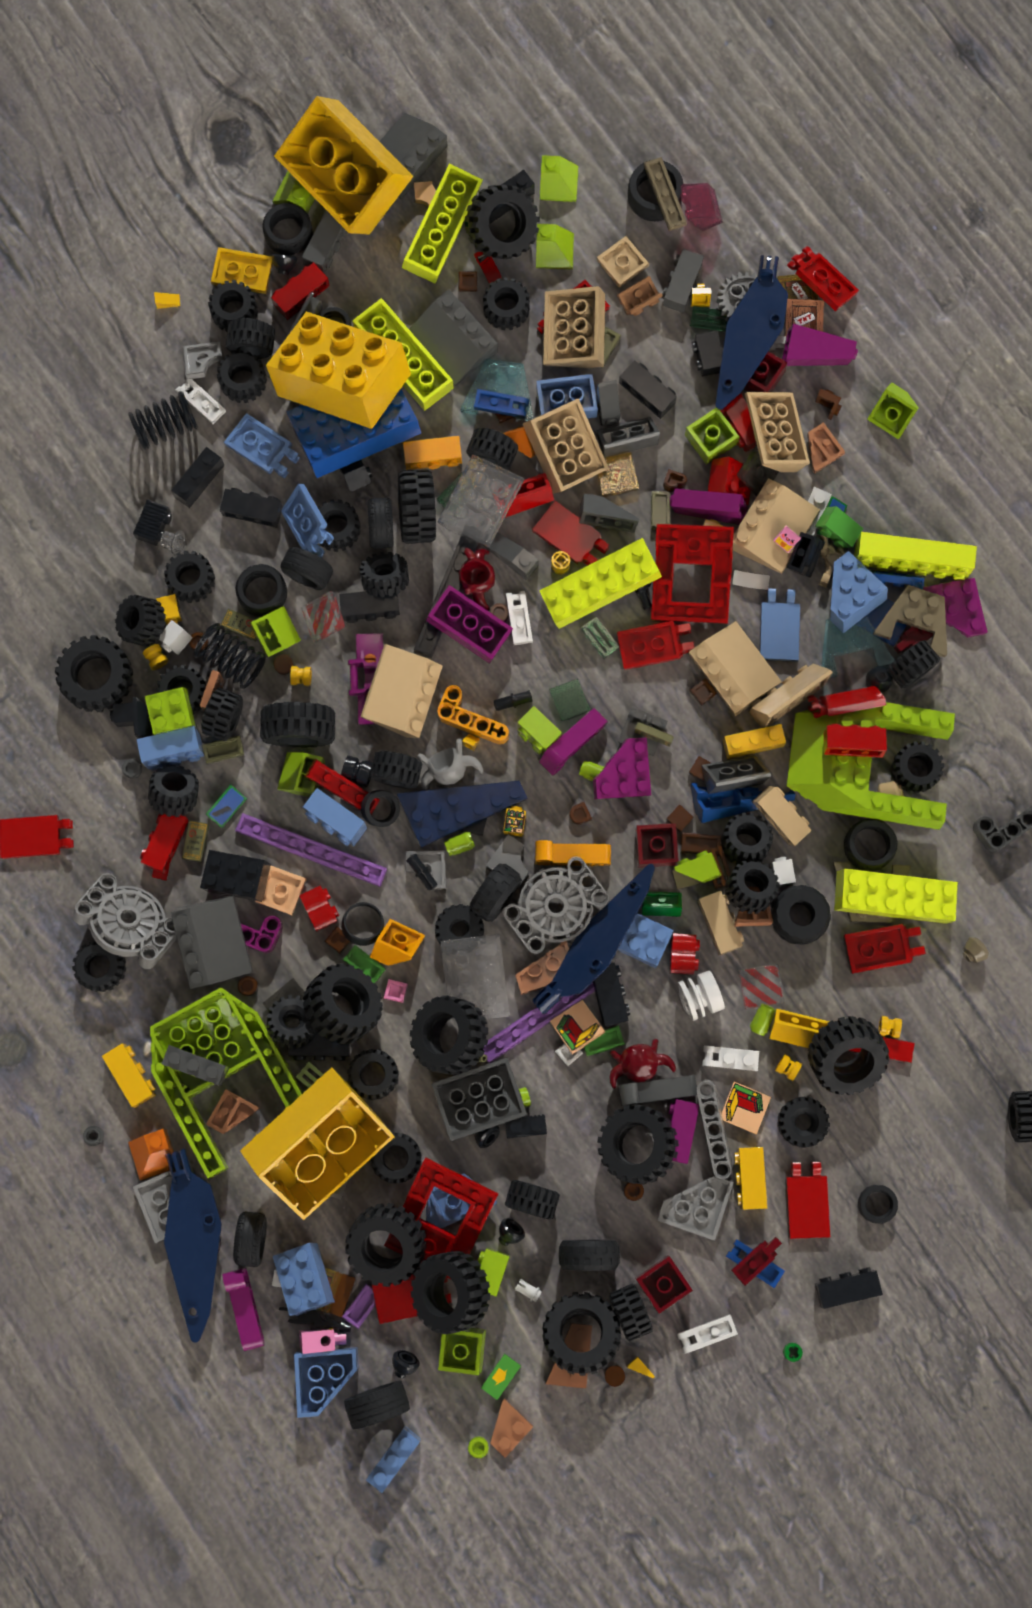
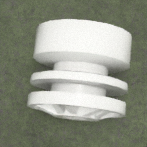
M710 970L697 975V985L694 984L691 978L687 979L689 988L686 987L683 981L678 982L681 1003L692 1021L698 1019L696 1010H698L702 1018L705 1017L704 1007L706 1006L712 1014L725 1009L721 992Z

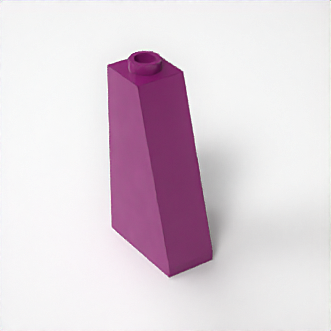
M793 324L787 330L782 360L787 362V366L848 365L857 357V341Z
M674 489V494L670 497V506L675 513L740 525L748 512V507L741 494Z

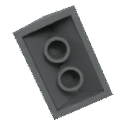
M651 417L596 430L604 458L658 445L660 437L659 430Z
M756 755L701 765L708 794L762 785L771 777V772Z

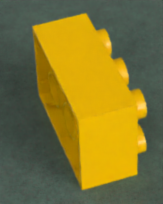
M320 96L315 97L274 155L348 233L370 235L413 178V175L339 100Z
M307 311L266 364L277 396L370 429L375 426L411 375L401 342Z
M331 1067L244 1146L240 1152L256 1175L298 1216L305 1220L395 1136L367 1103Z

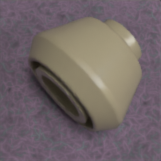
M970 937L963 947V956L968 962L977 963L988 958L989 952L987 948L976 937Z

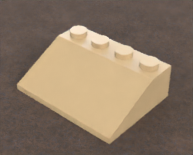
M596 286L546 291L543 365L574 368L604 367L605 293L602 289Z
M746 392L745 397L762 466L779 472H798L810 464L793 393Z
M579 398L523 423L541 468L547 475L553 494L562 492L609 469Z
M768 478L734 533L733 551L782 574L787 567L794 547L787 553L773 539L785 526H788L798 536L800 532L807 534L820 513V509L786 486Z
M736 621L709 637L689 652V656L735 717L751 706L757 699L762 698L767 692L782 683Z
M384 644L361 717L406 738H420L443 666L428 658Z
M812 664L809 667L805 665L797 671L798 675L794 678L791 676L786 678L780 688L774 687L767 692L766 698L763 700L759 698L753 702L749 713L761 728L769 727L805 701L808 696L823 688L833 672L816 664Z

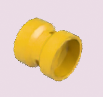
M558 551L553 554L551 559L553 572L562 575L570 569V556L566 552Z
M159 644L148 647L142 653L145 659L149 660L152 670H158L169 662L166 655L161 653L162 648Z
M291 666V685L303 684L304 686H311L312 668Z
M881 1016L878 1026L881 1036L891 1035L892 1038H899L902 1019H889L887 1016Z
M784 1054L775 1071L779 1074H785L789 1080L793 1081L800 1071L802 1063L794 1062L790 1056Z

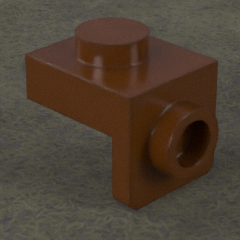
M820 389L815 402L832 409L828 417L829 420H832L833 415L838 416L842 405H839L841 397L836 396L830 390Z

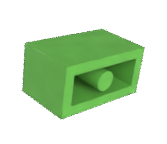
M837 506L826 507L815 525L823 536L833 540L834 545L842 549L853 547L863 530L858 523Z

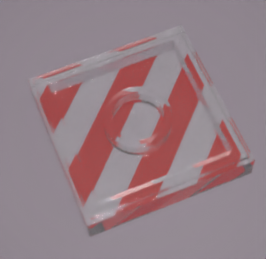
M332 591L301 607L313 642L317 643L346 627L336 596Z
M778 964L738 970L745 1009L758 1008L761 1004L771 1006L785 1003Z

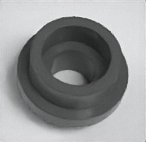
M90 1126L83 1133L84 1142L89 1146L99 1145L104 1137L103 1131L97 1126ZM93 1132L97 1134L95 1140H92L90 1137Z

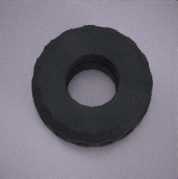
M498 864L470 902L472 912L485 921H494L521 884L520 874L507 864Z
M807 885L792 886L785 889L776 897L771 908L772 925L775 932H777L779 937L791 944L805 945L818 940L826 932L831 920L830 906L824 895L817 891V889ZM801 904L809 909L811 921L808 925L799 926L791 920L790 909L793 905Z
M563 1240L559 1246V1265L563 1270H616L620 1264V1249L616 1240Z

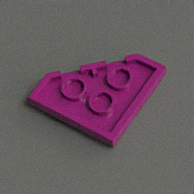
M975 578L923 587L922 590L945 597L947 625L956 628L967 638L987 634L988 631Z
M647 737L629 738L622 743L619 750L605 764L603 770L593 779L594 800L651 796Z

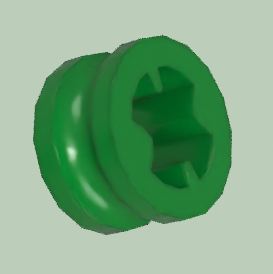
M788 1343L783 1349V1354L788 1361L796 1362L801 1359L803 1351L800 1345ZM795 1346L797 1348V1357L792 1356L790 1358V1351L788 1349L790 1347L794 1349Z

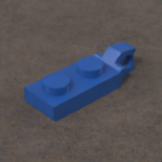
M878 570L870 571L884 585L885 582H889L897 587H904V584L923 589L925 578L921 576Z

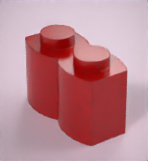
M320 885L299 895L316 932L338 922L336 917L339 914L335 905L331 907L328 902L331 897L327 888L322 889Z
M672 933L669 974L694 975V971H698L699 959H695V953L700 949V940L696 939L697 935Z

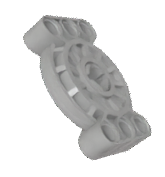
M574 856L568 860L567 869L551 867L531 876L521 890L519 905L516 903L507 904L504 908V917L531 953L538 954L544 950L545 941L564 942L578 936L586 929L591 920L593 905L598 907L605 906L608 903L609 896L581 857ZM574 860L582 863V867L578 871H574L570 867ZM559 871V874L546 875V872ZM542 874L543 877L534 884L531 882L535 877ZM586 876L593 878V884L589 887L582 884V880ZM527 886H529L530 889L527 893V897L525 898L523 897V894ZM598 892L605 894V899L601 903L594 900V895ZM560 898L563 901L564 906L560 912H554L549 909L548 904L551 899ZM510 907H515L518 910L516 917H509L507 915V910ZM586 912H589L588 918L586 922L583 924L582 921L585 917ZM520 924H528L530 930L527 933H521L518 929ZM578 926L581 927L576 933L572 935L569 934L570 932L574 931ZM566 935L565 938L553 939V936ZM538 939L542 945L538 949H533L530 946L531 941Z
M110 873L101 875L76 903L73 914L74 921L79 925L89 924L92 937L104 950L123 957L138 956L139 966L144 969L153 968L177 940L172 917L165 918L162 905L151 893L134 886L116 887L117 879L114 875ZM131 917H133V923H125L122 921V919H130ZM157 941H160V942H162L163 944L160 945V944H157L156 942H157ZM145 955H149L152 958H146Z

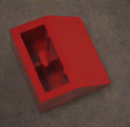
M732 457L713 459L708 491L741 494L746 505H749L754 469Z

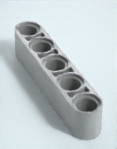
M703 1080L697 1086V1095L712 1168L717 1178L726 1179L730 1176L733 1166L717 1089L713 1081ZM702 1085H710L712 1088L711 1094H704L701 1090ZM707 1104L715 1106V1114H708L705 1107ZM711 1124L719 1126L720 1132L718 1134L710 1132L709 1127ZM715 1144H721L724 1147L722 1154H717L714 1151ZM725 1164L728 1167V1172L726 1174L720 1173L718 1165Z

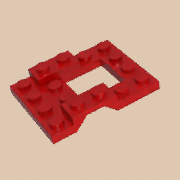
M657 524L655 563L662 577L653 581L651 620L728 624L734 527ZM675 564L712 565L710 603L672 601Z
M426 1157L403 1205L405 1212L409 1214L411 1211L415 1215V1221L419 1220L421 1222L420 1230H425L426 1237L424 1240L427 1242L422 1261L427 1260L432 1255L451 1251H461L470 1255L499 1193ZM434 1186L471 1204L456 1236L420 1218ZM390 1233L384 1246L403 1255L400 1241Z

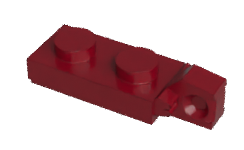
M912 627L900 637L901 642L894 649L899 654L920 641H928L933 637V633Z
M777 1237L769 1243L764 1240L733 1267L731 1271L746 1286L775 1259L774 1257L777 1255L775 1250L782 1244Z

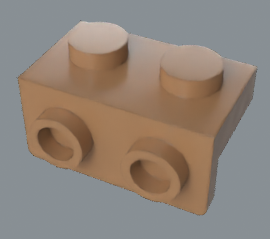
M650 276L617 294L626 315L633 314L634 316L644 311L643 308L647 305L651 307L660 302L659 298L663 296L662 293H658Z

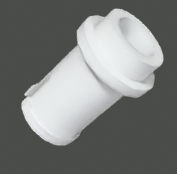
M522 1278L515 1288L516 1291L530 1298L531 1302L532 1300L537 1302L542 1293L539 1287L535 1288Z

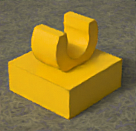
M697 284V288H692L691 307H710L711 288H705V284Z

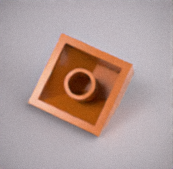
M161 1129L128 1142L140 1181L170 1171L166 1154L170 1153L172 1155L174 1150L167 1129Z

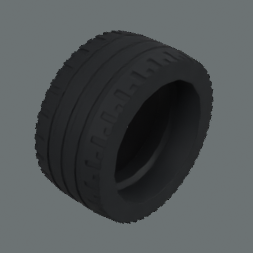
M663 161L681 205L684 192L682 176L674 165ZM642 163L633 171L630 177L628 201L636 215L647 221L659 222L664 220L659 204L645 201L638 193V186L643 181L649 179L644 163Z
M402 1381L384 1384L344 1400L348 1419L353 1430L386 1421L410 1410L408 1397Z

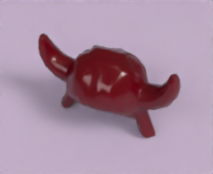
M465 548L464 553L468 559L463 563L459 571V582L465 590V594H472L473 601L489 611L490 607L486 603L484 593H487L495 585V572L489 562L484 560V556L490 554L487 549L481 548L473 553L471 549Z
M658 1039L652 1040L651 1047L646 1044L632 1045L626 1048L621 1055L614 1050L610 1051V1055L619 1063L610 1071L609 1081L613 1089L616 1088L617 1079L623 1075L629 1080L639 1083L653 1078L657 1072V1067L660 1065L669 1067L672 1072L676 1071L675 1063L668 1055L657 1054Z

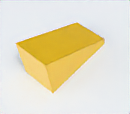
M154 292L157 309L181 306L179 294Z
M468 734L463 739V746L474 751L480 738Z
M638 1356L626 1366L648 1377H655Z

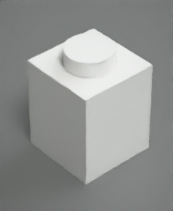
M171 620L163 633L160 634L159 640L162 642L161 647L168 653L173 651L179 655L193 637Z
M786 857L774 859L775 862H772L770 867L775 871L773 874L779 878L777 880L780 884L779 887L794 885L796 879L792 859L786 860Z

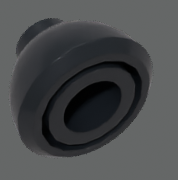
M272 255V262L278 270V274L289 275V271L296 266L298 260L296 256Z
M882 666L872 668L866 675L867 686H877L881 693L889 690L893 682V677L889 674L887 668Z
M495 1126L475 1133V1141L479 1148H487L492 1145L499 1136L500 1128Z
M504 1218L499 1226L500 1237L498 1238L501 1244L508 1246L509 1244L519 1243L525 1238L524 1229L516 1221L509 1218Z
M396 1351L392 1357V1364L395 1369L394 1374L399 1378H405L406 1375H411L418 1369L420 1361L409 1351Z

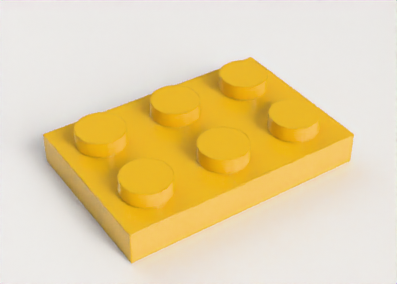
M218 247L211 284L217 286L221 283L224 285V281L232 283V280H236L237 284L242 282L245 287L248 286L251 292L266 294L273 265L272 256Z

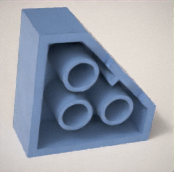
M849 551L834 562L830 621L842 633H845L885 602L888 588Z
M358 1347L308 1354L296 1352L294 1354L297 1418L320 1415L358 1370Z

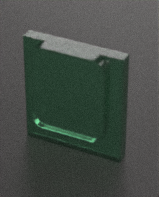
M578 679L549 689L561 721L575 718L590 711Z

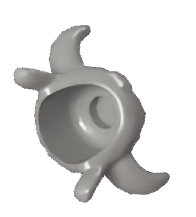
M459 738L456 740V748L442 750L429 759L423 754L417 755V758L429 768L421 779L424 791L429 790L430 781L436 779L438 783L443 785L458 782L464 777L467 766H473L479 773H483L482 765L477 758L462 754V739Z

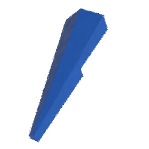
M691 783L694 809L701 823L758 810L752 801L763 792L759 791L756 787H746L708 794L706 787H699L697 783ZM793 790L784 793L783 797L787 802L795 800V792Z

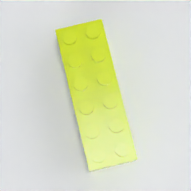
M449 163L404 258L403 269L436 284L465 222V216L469 213L467 207L473 204L471 200L474 196H477L483 179Z
M382 298L352 320L353 327L402 343L411 373L403 387L424 411L454 389L451 377Z
M861 532L855 543L854 556L867 569L872 567L877 568L879 571L896 570L897 573L901 574L912 572L917 576H926L928 574L934 575L935 578L952 577L954 580L959 581L967 579L975 569L977 546Z
M641 538L539 591L556 626L560 629L662 576L644 539Z
M842 869L837 871L834 911L947 924L956 921L958 882Z

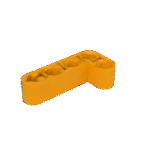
M451 685L446 688L437 710L439 720L442 723L501 745L508 741L509 730L506 725L461 708L460 705L463 697L460 687ZM451 692L459 694L458 698L454 700L450 699L448 695ZM448 709L452 714L449 717H443L441 715L442 711ZM466 716L470 721L467 724H462L459 722V719ZM480 723H485L488 728L485 731H480L477 729V726ZM503 731L504 735H501L500 738L497 737V733Z
M548 840L535 841V865L567 866L568 860L574 856L581 857L587 866L611 865V845L556 844ZM574 860L570 866H582V863Z

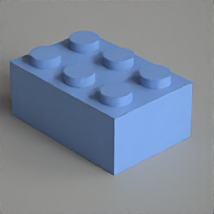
M593 374L536 381L540 415L579 398L587 419L597 418L598 408Z
M195 726L136 739L141 762L151 771H156L158 768L162 769V766L169 764L170 766H177L186 760H189V762L198 761L200 757L204 756L201 736Z
M316 788L303 806L306 811L305 815L310 821L315 824L317 822L321 823L323 830L330 835L335 833L336 837L339 838L338 840L346 846L350 844L354 847L367 830L365 821L318 788Z
M637 913L618 951L657 968L674 930Z
M307 1243L273 1256L290 1316H298L335 1302L317 1243Z

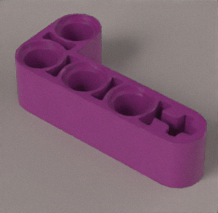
M593 708L544 752L539 763L554 776L562 769L570 757L606 726L608 721Z
M268 916L263 921L260 931L241 924L243 934L248 931L252 933V938L249 941H245L246 946L266 954L272 952L283 929L280 919L276 916ZM271 921L278 922V927L275 930L268 929V924ZM264 939H269V947L265 949L261 948V941Z
M241 1268L224 1273L222 1275L226 1291L230 1294L243 1350L248 1351L265 1346L247 1269Z

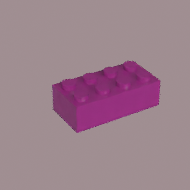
M450 585L426 619L428 623L489 664L513 630L511 626Z

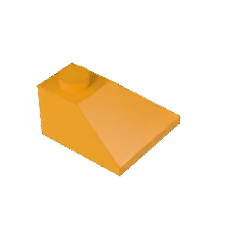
M389 919L375 942L370 958L387 966L409 961L419 948L425 935Z

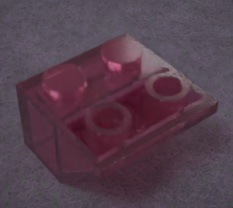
M708 183L681 185L682 193L680 196L682 202L686 205L685 215L688 221H691L695 227H699L702 231L723 223L715 189Z

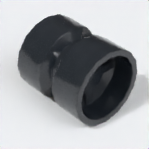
M348 755L345 759L341 775L351 782L355 779L358 785L367 787L371 780L370 772L373 762L362 761L360 763L358 758Z

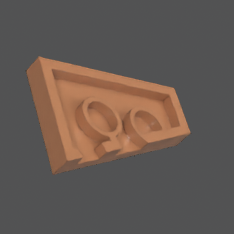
M567 941L561 942L556 948L550 950L546 955L515 975L521 995L543 989L552 982L569 951Z
M572 1323L564 1340L567 1347L575 1352L590 1351L592 1325ZM554 1362L545 1384L586 1389L588 1373H586V1376H580L579 1373H574L573 1375L565 1369H560Z

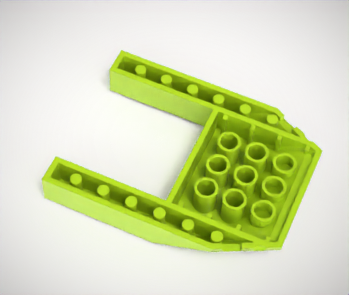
M886 702L885 706L829 717L828 715H823L819 718H814L813 712L809 710L795 713L787 787L799 792L802 797L811 800L823 811L940 830L945 823L946 803L869 791L872 757L824 755L823 733L827 725L840 724L841 726L860 725L861 727L879 726L890 731L948 740L954 731L955 713Z
M221 987L150 1026L151 1072L207 1178H213L229 1168L192 1097L215 1084L162 1065L169 1045L229 1067L225 1079L260 1060L285 1107L291 1105L303 1094L280 1049L273 1042V1037L270 1038L268 1035L267 1027L258 1012Z

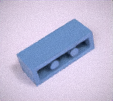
M405 1426L368 1475L366 1481L383 1493L417 1447L421 1438Z

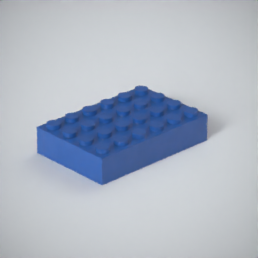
M402 389L399 390L372 429L305 405H300L286 411L291 426L316 478L422 434L417 417Z

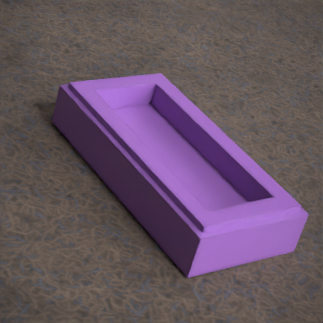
M365 1284L342 1316V1318L357 1329L360 1328L376 1305L373 1289L370 1285Z

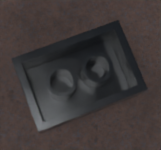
M209 850L200 888L211 893L262 902L271 864L262 859Z

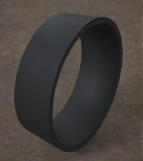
M356 903L345 912L342 918V932L355 945H371L376 942L384 929L382 913L371 903ZM367 906L377 911L381 917L379 931L369 938H358L351 934L346 926V916L351 909Z

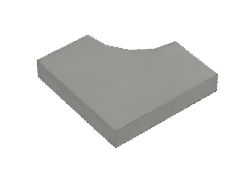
M221 341L183 346L186 379L205 377L206 371L212 364L223 360Z
M508 834L486 864V867L493 870L498 864H507L520 874L522 884L529 874L521 861L524 844Z
M445 850L406 851V860L413 854H417L424 866L429 868V873L438 884L433 890H446ZM406 862V871L415 873L409 863Z

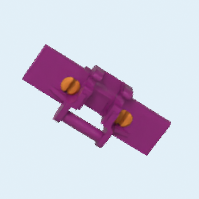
M383 633L356 634L357 659L348 660V665L350 666V690L348 693L350 696H358L359 725L375 724L362 718L361 714L384 647ZM364 667V689H358V668Z

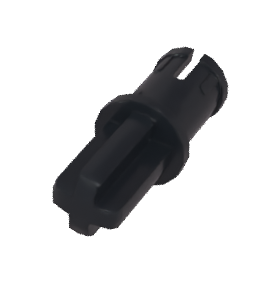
M528 690L514 695L510 693V696L494 700V707L496 711L533 702L531 692Z
M413 854L406 860L416 873V878L419 877L427 890H433L438 885L429 873V868L424 866L417 854Z

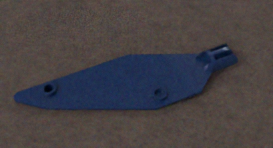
M764 255L760 256L758 276L727 322L715 405L719 410L725 408L743 391L784 329L788 293L776 278L778 256H775L773 270L770 269L772 256H767L766 269H763Z
M648 864L590 920L586 929L576 936L552 982L532 999L542 1014L545 1015L563 997L581 994L609 967L649 891L655 870L653 864Z
M184 1148L180 1150V1153L175 1151L172 1152V1155L170 1153L166 1154L172 1182L164 1245L190 1339L196 1343L200 1341L211 1313L222 1223L211 1185L191 1172ZM192 1308L196 1309V1315L191 1313Z

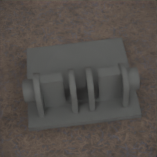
M632 707L618 743L622 744L629 738H646L634 733L638 722L664 732L668 721ZM647 738L648 754L654 756L659 742Z

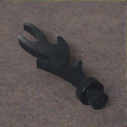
M280 1307L279 1310L288 1311V1308ZM316 1310L298 1315V1319L288 1320L289 1323L309 1324L313 1322L314 1325L310 1327V1330L320 1327L340 1328L339 1332L345 1331L350 1333L352 1325L347 1324V1321L342 1320L341 1323H338L328 1314H325L326 1321H323Z

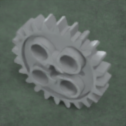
M746 271L745 276H742L738 272L737 278L732 274L730 279L726 278L724 284H721L716 302L719 303L718 309L722 310L720 315H727L725 321L729 320L756 279L755 273L749 276L748 271Z

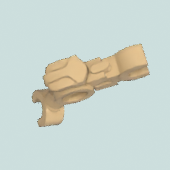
M821 535V539L825 542L821 550V556L825 560L826 569L819 585L826 588L834 570V562L843 556L845 552L842 548H837L836 552L833 545L828 544V538Z

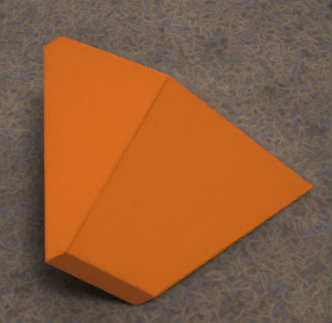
M523 426L503 433L516 442L518 451L529 458L536 455Z

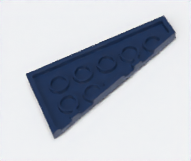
M520 780L397 794L421 848L528 799Z

